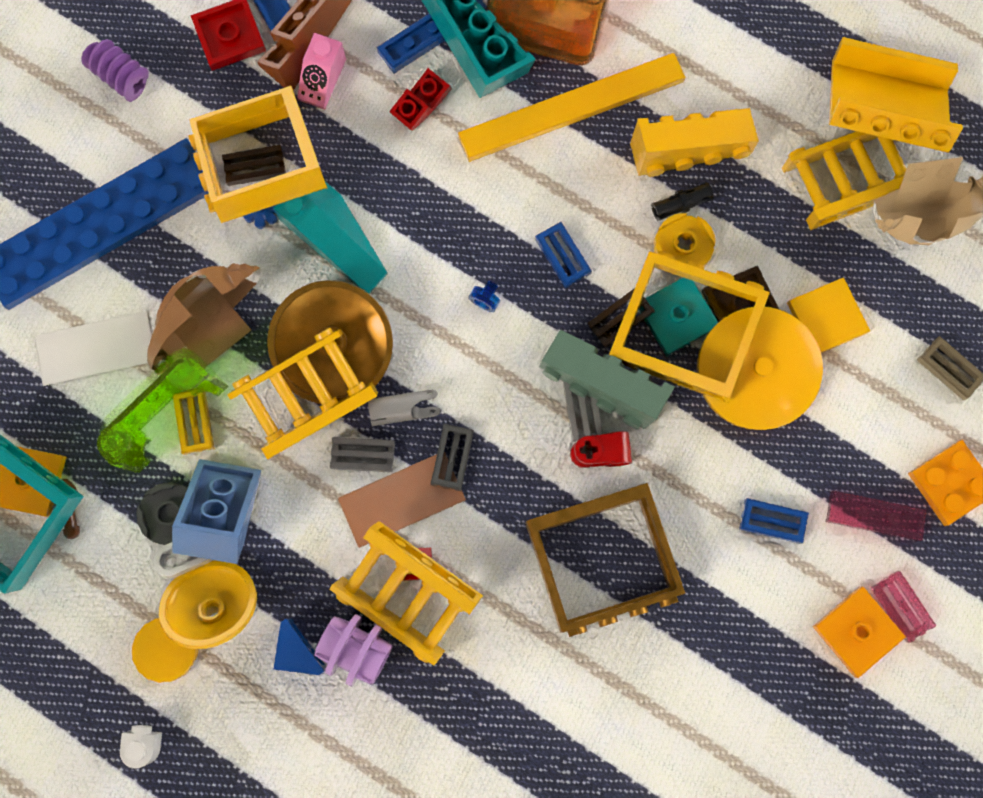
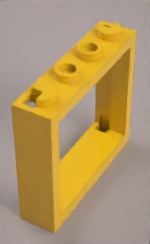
M292 86L189 119L193 134L188 135L193 149L198 151L193 153V157L199 171L203 170V173L198 174L204 191L209 193L204 195L210 213L216 212L221 223L327 188ZM290 117L306 167L223 194L209 143Z
M649 251L609 355L621 359L622 363L629 368L640 369L651 376L728 403L770 292L765 291L764 286L756 282L747 281L745 284L736 281L734 276L723 271H717L716 274L704 270L705 267L697 262L687 261L683 263L674 260L675 257L670 253L664 251L654 253ZM654 268L756 302L725 383L624 347Z

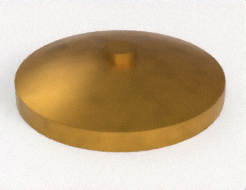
M318 281L295 290L279 305L270 322L267 338L269 358L273 367L317 342L314 336L330 327L333 332L341 329L343 332L342 336L335 339V342L358 381H363L365 385L372 382L376 386L382 379L392 356V329L381 305L365 290L343 281ZM321 347L309 354L307 357L332 398L336 397L339 401L348 396L347 390L349 388L325 348ZM296 362L280 371L293 393L308 401L321 404Z

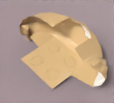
M963 157L908 164L900 189L874 200L872 209L874 220L878 228L882 229L884 233L887 231L897 240L908 244L929 246L935 242L950 239L970 229L983 217V176L978 180L970 176L968 183L954 181Z

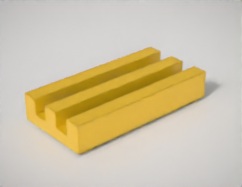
M200 388L172 394L181 453L187 455L193 452L197 453L203 450L215 449L205 389ZM196 396L198 397L205 443H201L194 401ZM186 398L194 445L189 446L182 404V399Z

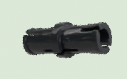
M705 182L692 189L675 191V195L651 203L653 215L657 221H660L680 212L687 213L690 211V208L712 201L714 199L712 196L714 195L710 184Z

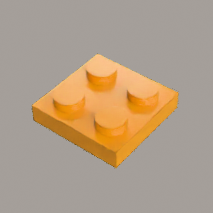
M963 439L952 444L908 473L944 526L952 524L983 503V468Z

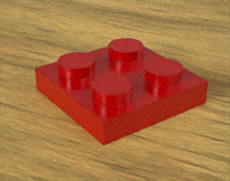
M232 0L190 15L212 71L266 52L247 0Z

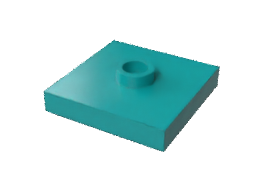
M681 278L646 297L647 302L653 307L655 313L646 318L645 322L666 357L705 336L718 323L692 280ZM643 306L638 309L640 314L645 311Z

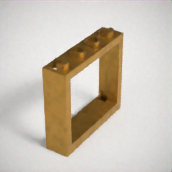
M648 483L527 520L525 523L560 633L568 632L569 637L587 632L586 625L598 622L600 627L618 622L617 615L629 612L630 617L649 612L647 606L659 602L661 608L679 602L677 596L685 594ZM639 501L668 588L567 620L539 532Z

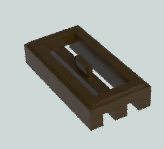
M281 145L222 155L224 172L226 174L225 180L228 186L266 180L286 173ZM278 164L279 166L278 168L266 169L238 175L232 174V172L249 169L255 170L260 169L261 167Z
M634 289L587 323L605 348L614 343L618 331L607 339L604 337V334L623 320L626 310L602 328L598 329L597 326L630 302ZM644 296L639 308L643 306L645 311L635 317L631 330L655 313V310L649 305Z

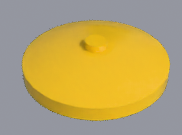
M754 307L738 310L728 315L710 330L699 350L697 358L698 374L723 383L726 382ZM764 307L729 402L726 403L704 394L703 397L712 410L721 418L741 428L767 430L789 424L800 417L811 406L820 389L823 362L819 346L809 329L797 318L779 309Z

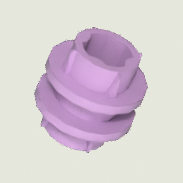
M357 614L352 617L350 622L334 616L326 627L315 650V656L328 663L325 674L332 676L338 667L349 672L345 684L350 687L355 684L357 679L373 685L393 647L392 644L379 637L382 631V627L379 625H375L370 633L359 629L362 617Z

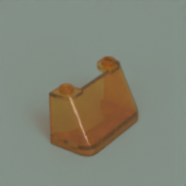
M487 0L486 11L490 10L497 18L496 22L507 33H512L523 50L583 66L590 63L595 56L607 18L610 0Z

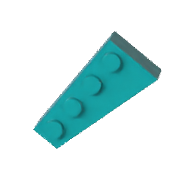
M422 0L479 98L529 73L536 60L529 51L526 53L518 45V40L512 33H507L496 22L497 18L490 10L486 11L476 0Z

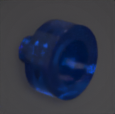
M487 281L484 288L474 286L468 299L476 306L488 312H495L500 303V299L494 294L498 285L492 281Z

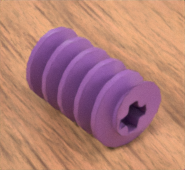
M105 39L100 43H91L82 53L81 61L83 66L90 69L103 82H106L110 88L115 89L119 95L124 96L127 101L132 102L136 100L144 91L149 77L148 69L140 67L138 61L132 60L129 54L123 53L122 49L114 46L111 40Z

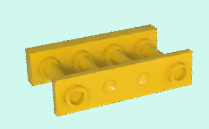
M858 131L807 150L804 147L798 148L788 155V159L782 166L784 173L796 168L798 169L815 205L812 208L813 212L806 219L810 230L873 207L874 200L900 189L907 169L892 139ZM878 138L895 173L893 180L885 182L884 179L880 180L863 143ZM852 149L869 185L867 190L858 193L857 190L852 189L836 153ZM825 159L842 195L840 200L831 203L830 200L825 199L809 165L810 163Z
M330 327L314 336L317 341L253 379L246 375L232 384L234 390L227 394L229 399L232 400L242 394L267 434V437H265L267 443L261 448L267 460L377 397L378 391L374 384L371 382L365 385L363 381H358L336 344L335 339L343 334L341 329L333 332ZM321 347L325 348L349 388L347 390L348 396L339 401L336 397L332 398L307 357ZM295 362L322 404L319 406L322 411L312 417L309 413L305 414L280 371ZM268 378L294 418L292 422L294 427L286 432H283L282 428H277L253 389L254 386Z
M378 521L368 529L363 537L369 542L371 548L351 578L347 580L342 576L332 584L329 590L336 594V598L341 603L354 607L413 650L414 655L419 660L431 663L434 666L445 652L437 644L459 612L465 611L470 615L483 595ZM386 554L396 561L397 567L374 599L361 590L360 586L379 557ZM412 573L422 580L423 586L400 618L385 606L405 576ZM439 592L448 599L449 605L426 637L411 625L432 594Z

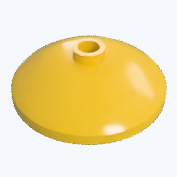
M213 560L171 581L160 600V624L167 636L180 646L190 649H207L221 645L234 638L249 623L257 603L256 587L247 571L239 565Z

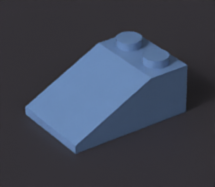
M199 459L172 526V552L237 564L245 542L261 470Z

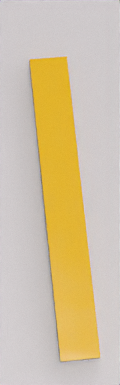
M671 53L458 132V137L468 161L471 162L683 83L686 77L675 53Z

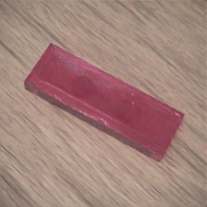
M831 491L826 522L919 542L923 541L927 510L839 491Z

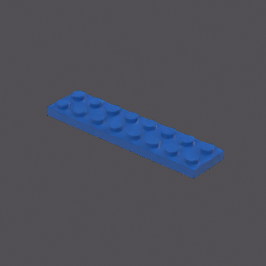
M187 138L181 140L0 244V301L3 307L8 310L14 308L203 199L204 195L209 194L208 191H204L198 174L203 173V170L199 171L193 157V153L196 151Z

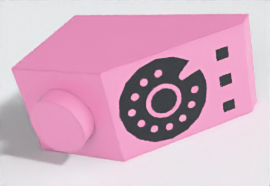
M314 33L303 58L297 95L298 101L324 110L326 109L346 61L342 42Z

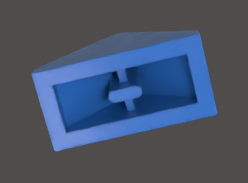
M292 618L284 619L280 623L273 670L312 675L324 674L327 667L325 663L315 656L314 648Z

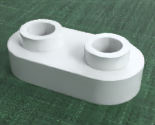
M172 542L160 547L153 556L155 570L165 578H176L212 561L210 559L175 554L172 552ZM176 558L177 563L174 567H166L168 559Z

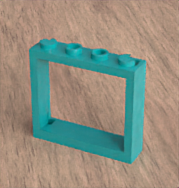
M0 435V464L56 504V507L13 571L0 562V591L7 594L22 590L84 496Z

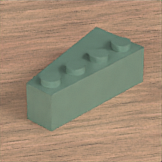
M560 329L539 365V368L543 369L542 373L547 378L555 382L559 380L565 381L570 384L569 389L574 394L583 398L587 395L598 400L596 403L597 407L607 413L612 414L614 411L624 417L623 422L634 429H639L640 427L646 429L658 418L674 390V386L664 382L661 387L650 380V374L640 369L638 371H629L625 369L621 359L608 354H604L601 357L597 355L598 349L595 346Z

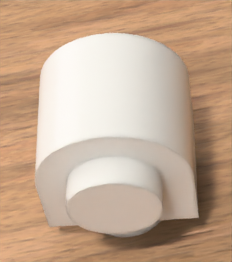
M133 725L130 731L122 733L120 745L122 762L130 768H141L155 761L160 753L162 732H152V726Z

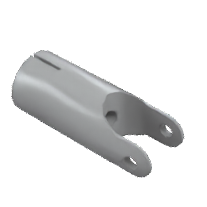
M424 390L373 398L368 401L371 425L378 426L437 416L440 414V408H419L415 405L421 401L436 398L438 393L436 390Z

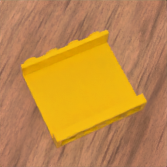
M842 37L832 60L829 125L949 153L963 129V125L950 122L948 89L958 72V64Z

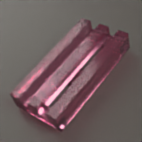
M895 571L870 587L891 620L906 636L904 639L907 643L916 640V637L924 635L927 630L937 626L901 571ZM893 581L896 582V584L898 585V587L900 588V590L902 591V593L904 594V596L906 597V599L908 600V602L910 603V605L922 621V625L920 624V622L918 621V619L916 618V616L914 615V613L912 612V610L910 609V607L908 606V604L906 603V601L894 585ZM887 587L914 630H909L882 588Z

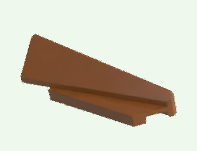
M298 0L270 32L273 40L277 43L257 61L258 65L283 88L292 86L294 91L300 81L303 58L314 33L329 37L352 0Z

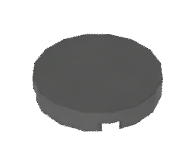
M172 482L162 483L149 489L144 494V498L136 511L137 524L144 536L162 545L172 542V526L187 491L186 486Z

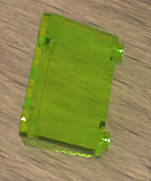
M188 348L177 349L103 419L98 434L97 449L111 466L140 473L150 463L145 457L144 450L145 446L151 441L141 429L173 399L176 393L185 390L197 397L196 395L201 392H210L218 397L229 386L197 353Z

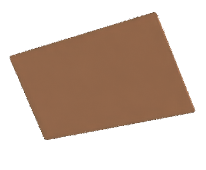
M445 452L438 478L442 480L445 479L449 461ZM437 454L338 498L359 548L369 544L363 537L368 529L378 521L396 532L466 500L462 490L460 492L455 489L431 485ZM452 472L451 481L457 482V478L454 472Z

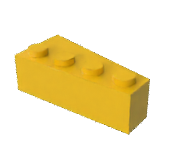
M750 108L715 111L709 118H704L700 113H692L679 121H674L673 115L662 116L660 122L649 123L648 118L637 119L630 145L638 176L647 175L648 177H655L671 169L684 171L696 164H717L725 158L743 159L753 152L759 140Z

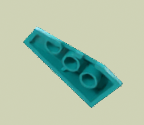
M326 183L327 188L277 204L273 208L279 220L352 283L370 294L388 274L343 197L328 183Z

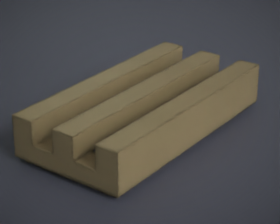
M940 336L935 338L924 353L917 358L920 364L963 401L968 399L983 382V373ZM938 348L939 350H941L946 356H948L954 363H956L975 381H970L964 374H962L959 371V369L953 363L947 361L942 355H940L936 351V349Z

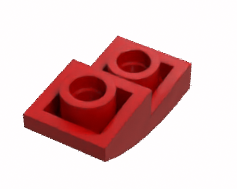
M427 68L411 91L406 89L389 112L413 131L452 90V87Z

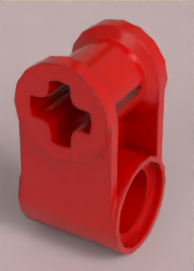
M619 431L602 435L584 436L572 446L570 450L571 461L580 468L616 467L632 464L629 432ZM585 445L588 451L592 450L593 453L588 459L586 454L580 453V450Z

